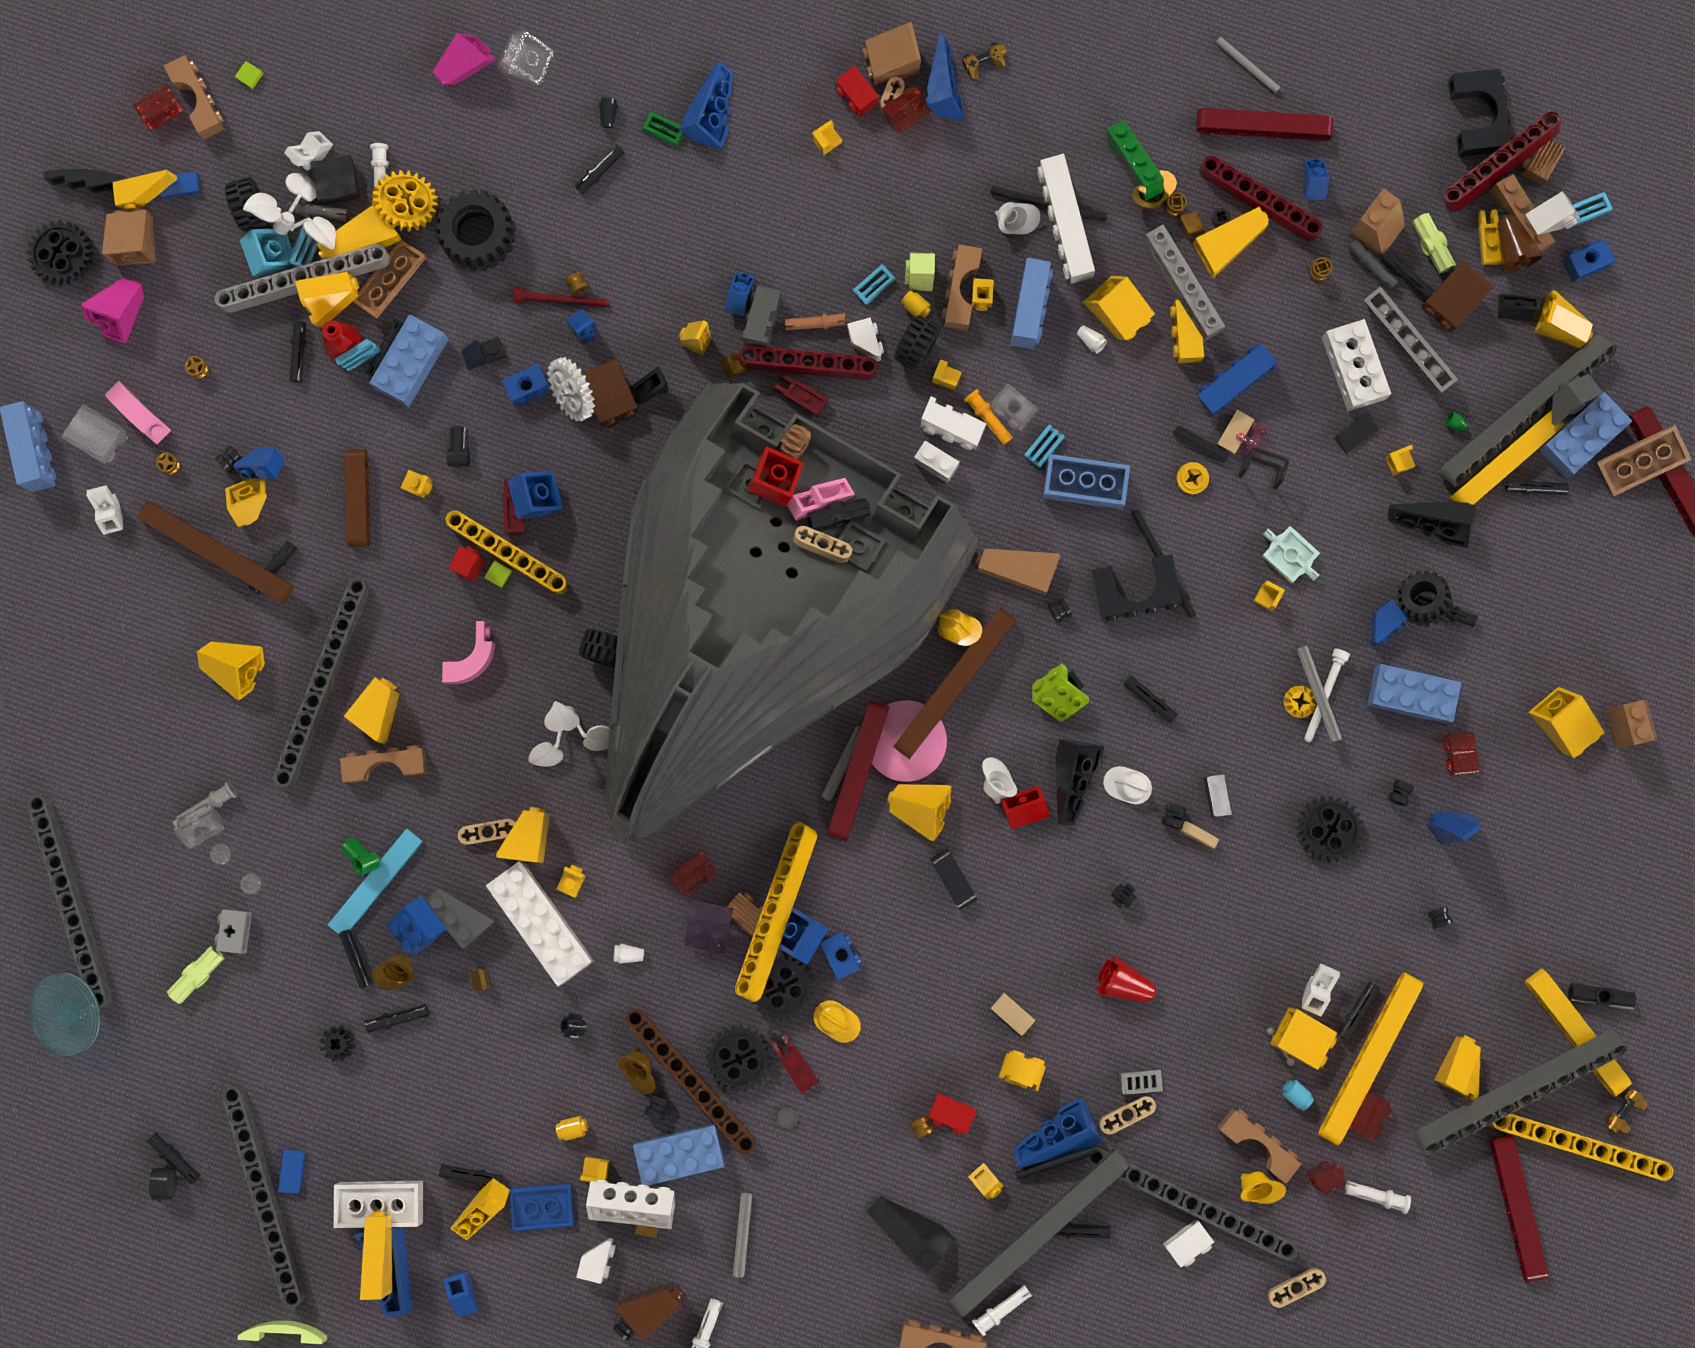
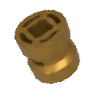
M1174 192L1168 197L1164 207L1167 215L1174 218L1182 215L1187 205L1185 195L1181 192Z
M1325 257L1316 259L1309 268V277L1314 282L1326 280L1333 268L1331 261Z

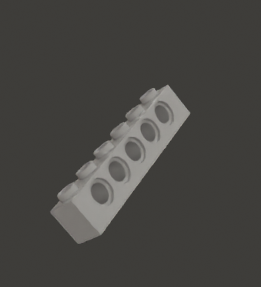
M1161 225L1147 233L1143 243L1177 299L1181 302L1200 332L1203 341L1205 342L1221 333L1225 327L1224 323L1165 226Z
M1381 287L1364 299L1441 393L1459 380Z

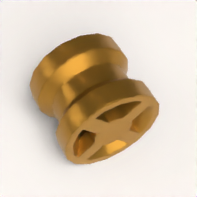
M582 272L574 273L565 280L566 285L571 288L572 296L581 295L590 288L588 282L584 281Z
M192 356L185 362V370L193 378L203 379L208 375L209 366L200 357Z
M162 453L156 459L157 468L166 475H175L181 468L179 459L170 453Z
M923 1115L908 1123L909 1127L915 1132V1139L934 1131L933 1126L928 1123L927 1115Z

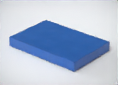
M572 1183L509 1188L511 1231L575 1225Z

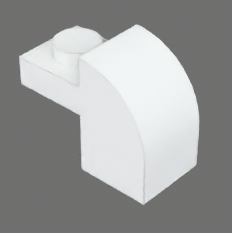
M320 131L309 132L300 145L287 147L284 153L294 165L302 166L307 171L312 169L311 162L322 161L326 157L333 144Z
M107 485L87 490V497L95 509V522L103 535L123 530V516L116 495L111 494Z
M1320 964L1314 976L1310 977L1305 988L1302 1008L1321 1017L1330 1002V992L1340 977V972Z

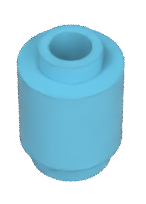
M1289 1080L1282 1088L1284 1091L1282 1095L1297 1109L1300 1108L1304 1111L1314 1101V1098L1311 1096L1312 1094L1297 1080Z

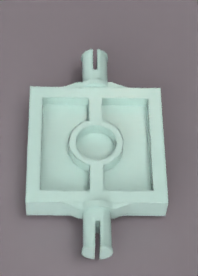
M1291 526L1278 536L1269 528L1262 534L1272 542L1262 557L1291 584L1304 573L1313 581L1320 575L1311 568L1313 560L1320 553Z

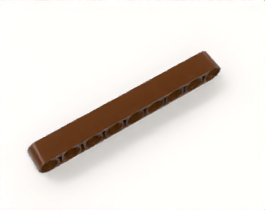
M148 500L145 501L136 517L282 604H285L295 587Z
M1002 608L996 612L983 629L980 639L969 647L893 748L910 760L1016 622V618Z
M636 1008L629 1011L626 1015L628 1026L737 1150L743 1154L751 1153L756 1145V1139L643 1010ZM637 1012L641 1015V1022L639 1024H634L631 1021L632 1013ZM647 1028L654 1030L655 1037L653 1039L645 1037L644 1032ZM660 1044L668 1046L669 1052L667 1055L659 1053L658 1046ZM675 1059L680 1060L683 1064L682 1069L679 1071L674 1070L672 1067V1061ZM688 1075H693L696 1078L697 1082L694 1086L687 1085L685 1079ZM701 1091L709 1092V1101L704 1102L700 1100L699 1094ZM717 1106L723 1108L724 1115L716 1117L713 1114V1108ZM730 1122L736 1123L738 1131L730 1133L727 1130V1124ZM743 1138L751 1140L752 1146L749 1149L741 1146L740 1142Z

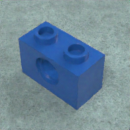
M1595 240L1587 244L1586 248L1581 251L1577 248L1569 252L1568 257L1563 263L1574 283L1610 267L1616 260L1606 240L1599 243ZM1585 256L1589 257L1592 263L1587 262Z
M539 364L502 380L514 406H523L530 399L543 397L548 393L547 391L551 390ZM531 383V389L527 391L522 389L524 384Z
M840 932L820 943L837 980L860 970L858 965L862 963L857 952L853 954L850 946L853 944L848 934L843 935V932ZM839 949L847 951L848 957L846 960L839 961L836 958V952Z

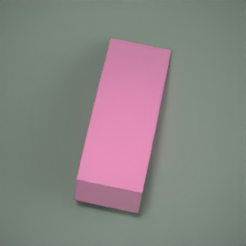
M846 478L814 485L809 491L794 494L787 506L797 521L807 518L806 515L809 512L827 508L828 505L836 501L844 502L855 494Z

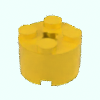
M1015 1050L1006 1053L998 1078L1006 1077V1082L1026 1089L1027 1086L1031 1088L1033 1086L1032 1090L1038 1091L1046 1068L1044 1066L1045 1061L1035 1057L1024 1058V1053Z

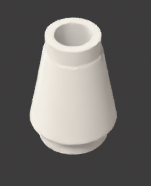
M1085 325L1077 332L1079 338L1091 352L1099 353L1107 343L1104 335Z
M620 943V945H615L613 961L618 962V964L643 961L644 949Z

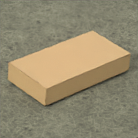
M1237 410L1217 446L1234 455L1255 419Z
M1005 993L991 1007L997 1015L1021 1036L1036 1021Z

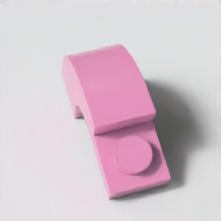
M120 381L105 394L107 399L154 443L158 444L171 431Z
M476 621V643L469 657L458 662H443V683H466L477 678L487 669L494 655L495 643L487 641L491 637V628L488 627L485 621Z

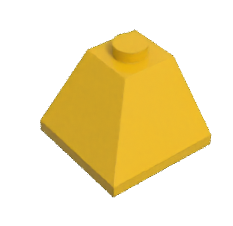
M247 479L225 488L227 510L237 527L247 526L256 521L267 497L265 480Z

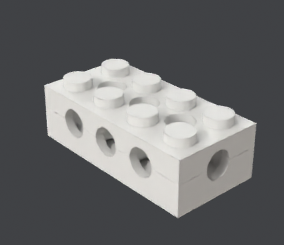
M1365 319L1325 332L1321 338L1347 411L1349 412L1386 400L1391 395V391ZM1346 344L1351 345L1353 350L1349 349ZM1353 363L1358 364L1359 368H1356ZM1360 381L1364 382L1366 387H1363L1360 384Z
M605 1180L590 1181L586 1203L588 1219L672 1229L675 1209L674 1191L667 1187L653 1189L647 1185L629 1186L625 1182L610 1184Z
M423 1181L339 1182L335 1184L334 1228H365V1217L371 1215L372 1211L378 1210L385 1211V1214H392V1227H418L423 1223ZM376 1199L381 1201V1203H382V1208H381V1209H379V1208L376 1207V1205H375V1200H376ZM397 1199L403 1202V1208H399L396 1205ZM355 1200L361 1203V1209L355 1207Z

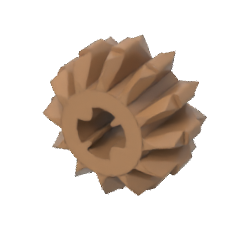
M792 425L787 433L784 434L779 445V451L794 459H799L809 445L811 432L803 426Z

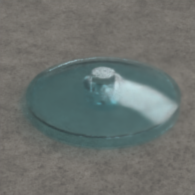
M57 973L47 976L36 985L30 999L29 1015L35 1035L44 1047L60 1056H73L90 1048L100 1030L101 1014L97 998L89 985L78 976L70 973Z

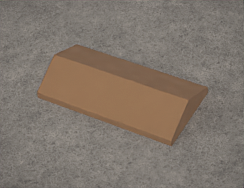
M400 240L389 253L391 259L389 265L376 270L359 290V296L353 301L354 304L376 319L427 258L426 255L403 240Z
M1673 425L1597 461V464L1613 496H1616L1692 459L1676 425Z

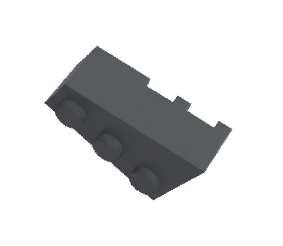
M757 286L756 292H752L750 299L752 306L751 310L747 312V324L741 338L744 346L770 347L781 300V291Z
M438 888L425 900L446 927V930L463 949L469 948L498 922L496 919L442 888Z

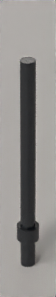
M996 186L991 188L990 194L1044 207L1050 206L1049 202L1045 203L1042 197ZM1078 206L1080 215L1083 216L1082 218L1089 220L1094 218L1102 221L1107 219L1108 213L1095 211L1092 207L1085 206V208Z
M1139 509L1133 511L1132 515L1155 557L1164 556ZM1178 582L1182 601L1181 605L1190 619L1196 616V613L1189 602L1188 594L1184 593Z

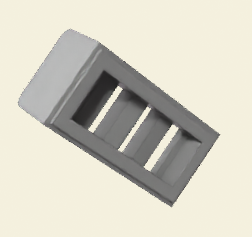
M1161 1070L1119 1073L1122 1095L1163 1091ZM1151 1075H1155L1156 1087H1152ZM1138 1076H1139L1140 1088H1136V1079H1135V1077H1138ZM1143 1076H1147L1148 1087L1144 1088ZM1128 1077H1131L1132 1089H1128Z

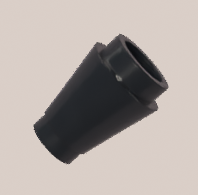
M604 97L599 102L600 121L603 128H613L618 109L617 100L614 98Z

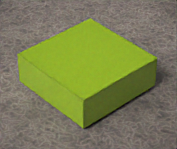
M245 61L234 77L253 89L264 73Z
M494 560L484 578L503 588L513 571Z

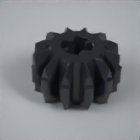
M333 1026L330 1028V1032L325 1031L323 1033L327 1039H320V1042L325 1044V1046L320 1048V1051L327 1050L324 1055L325 1058L331 1056L332 1061H336L338 1058L340 1061L345 1060V1055H352L349 1049H354L356 1045L350 1044V1041L355 1040V1036L348 1037L351 1033L350 1029L344 1032L343 1026H339L338 1029ZM335 1040H340L339 1045L341 1047H335Z

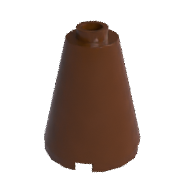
M1507 214L1500 218L1497 227L1504 273L1520 271L1519 267L1526 265L1528 268L1539 262L1543 258L1542 252L1518 217Z

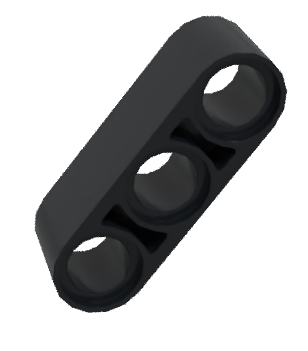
M948 848L930 858L959 911L977 901L975 894Z

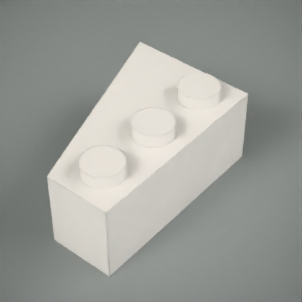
M1560 192L1525 214L1538 235L1565 227L1569 229L1578 223L1577 220L1580 218L1569 198L1563 192Z

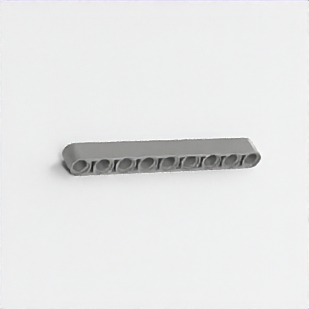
M379 244L371 245L220 290L215 295V303L227 313L237 312L297 294L295 281L300 280L303 276H306V279L320 277L318 276L319 273L325 270L322 276L348 272L355 277L385 268L391 261L390 255L383 246ZM383 253L381 258L375 259L378 254ZM364 259L360 265H356L358 260ZM344 265V268L338 271V267ZM287 281V284L281 287V284ZM265 287H268L267 291L265 293H262V290ZM249 293L248 297L243 299V295ZM230 298L229 302L224 304V301Z

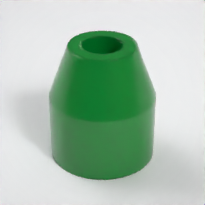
M1454 411L1448 415L1445 421L1447 427L1456 431H1464L1468 425L1464 417Z

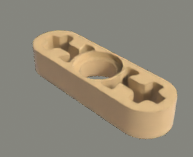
M807 526L798 527L794 533L793 541L801 548L838 563H845L850 559L852 548L844 541ZM802 534L806 535L805 539H801ZM825 541L828 547L825 549L820 548L817 542ZM840 550H844L843 555L839 554Z
M503 819L464 826L458 832V839L466 845L505 839L508 836L507 831H500L501 836H498L496 824H499L498 828L506 827L508 822L511 826H514L516 822L511 819ZM486 826H491L494 830L490 838L483 836L482 831ZM479 827L478 835L480 837V840H477L478 836L470 837V841H467L466 838H463V835L466 834V830H468L470 833L477 832L476 828Z
M1141 1096L1102 1116L1099 1121V1127L1105 1134H1114L1151 1115L1156 1109L1155 1101L1149 1096ZM1143 1100L1151 1102V1105H1149L1150 1110H1139L1138 1112L1141 1115L1137 1117V1112L1132 1106L1136 1104L1137 1108L1141 1107ZM1125 1109H1130L1133 1112V1118L1129 1121L1122 1119L1121 1115ZM1117 1114L1122 1125L1119 1126V1123L1116 1122L1112 1124L1111 1130L1104 1128L1105 1120L1113 1121L1116 1119L1114 1115Z
M1311 1268L1271 1288L1267 1295L1268 1300L1277 1308L1284 1307L1322 1288L1326 1282V1277L1319 1269ZM1313 1273H1315L1317 1276L1320 1275V1277L1318 1278V1283H1315L1314 1281L1307 1283L1310 1286V1288L1307 1289V1285L1302 1279L1305 1278L1306 1281H1309L1313 1278ZM1294 1282L1302 1284V1290L1298 1294L1291 1291V1286ZM1285 1287L1287 1289V1292L1291 1295L1290 1298H1288L1286 1294L1281 1296L1280 1302H1278L1277 1300H1273V1298H1275L1274 1293L1278 1292L1279 1294H1283L1286 1292L1283 1289Z

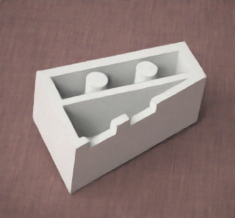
M931 396L921 419L923 431L930 435L938 434L942 436L943 440L953 443V441L961 444V447L967 450H972V448L976 450L986 423L966 413L961 414L953 411V407L948 404L946 407L935 403L936 398Z

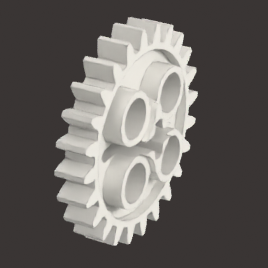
M566 357L558 358L551 362L548 367L549 372H547L550 378L547 380L551 383L549 388L553 390L552 396L556 397L557 404L560 403L561 410H565L566 416L570 415L571 419H575V421L580 420V422L592 416L591 413L594 412L592 408L595 405L592 402L594 398L590 393L593 391L588 388L590 383L586 382L585 375L582 376L581 369H577L576 363L572 364L571 359L567 360Z

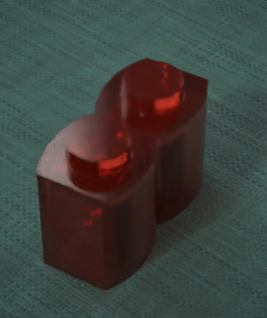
M1474 732L1446 735L1445 739H1443V749L1448 754V759L1445 761L1447 772H1450L1451 776L1478 773L1479 763Z

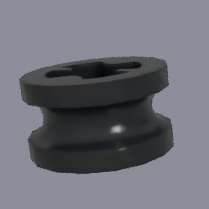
M1224 208L1215 210L1211 217V222L1216 228L1230 221V213ZM1220 214L1224 215L1223 219L1225 222L1223 220L1222 222L1217 221Z

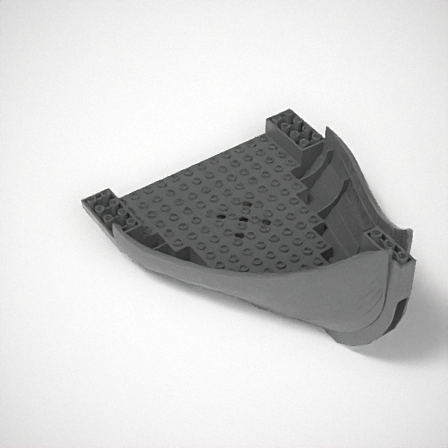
M708 383L702 388L657 452L633 506L621 593L605 794L611 820L609 833L626 843L632 834L638 838H643L650 834L661 832L766 753L902 664L922 644L978 551V538L974 536L967 521L963 520L955 504L936 495L929 506L897 487L901 473L796 413L788 424L757 407L760 392L744 383H719L714 385ZM794 424L803 426L811 432V440L806 447V451L797 459L804 462L793 495L809 491L814 485L846 478L855 495L844 501V503L862 498L869 502L870 516L853 520L841 528L831 526L817 530L844 541L851 546L852 554L845 563H838L797 546L793 541L794 533L800 526L809 527L807 518L796 521L787 505L783 507L747 491L761 453L766 446L780 452L779 445L782 442L781 440L788 429ZM778 518L781 520L782 525L774 527L771 525L770 520ZM802 534L801 539H805L806 535ZM825 541L817 542L820 548L825 549L828 547ZM785 543L789 546L790 550L783 553L779 551L778 545ZM757 548L761 551L762 555L758 558L752 557L750 550ZM840 550L839 554L843 555L844 550ZM794 569L798 576L796 578H789L786 575V571Z

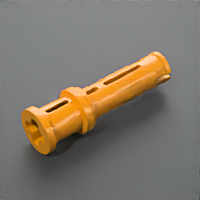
M978 389L964 399V402H968L973 408L974 414L984 420L1003 446L1013 438L993 414L989 402L986 403L980 396Z

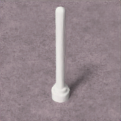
M1336 648L1332 654V661L1334 663L1323 688L1327 700L1341 665H1344L1350 656L1348 652ZM1318 705L1304 738L1306 742L1313 740L1322 717Z

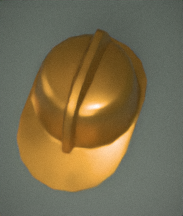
M1163 170L1159 171L1164 178V192L1148 200H1145L1137 186L1135 187L1132 194L1133 200L1140 206L1142 211L1159 209L1163 202L1175 191L1177 182L1172 173Z
M402 954L391 955L384 963L373 969L371 974L373 981L376 985L387 990H395L411 982L414 979L412 957Z
M635 1048L627 1056L618 1059V1067L635 1090L643 1094L654 1092L656 1083L651 1075L652 1061L647 1055L642 1053L639 1048Z

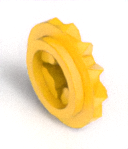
M1196 462L1183 465L1179 469L1176 478L1178 487L1184 493L1192 495L1201 493L1209 483L1208 471L1203 465ZM1189 473H1190L1192 476L1200 475V476H1198V478L1195 480V481H1196V484H1194L1192 481L1186 483V481H1187V480L1189 479V477H1190V476H1189Z
M1294 686L1284 696L1286 711L1296 718L1309 716L1317 706L1312 690L1305 686ZM1302 695L1303 701H1306L1308 704H1303L1299 708L1298 703L1292 699H1299Z

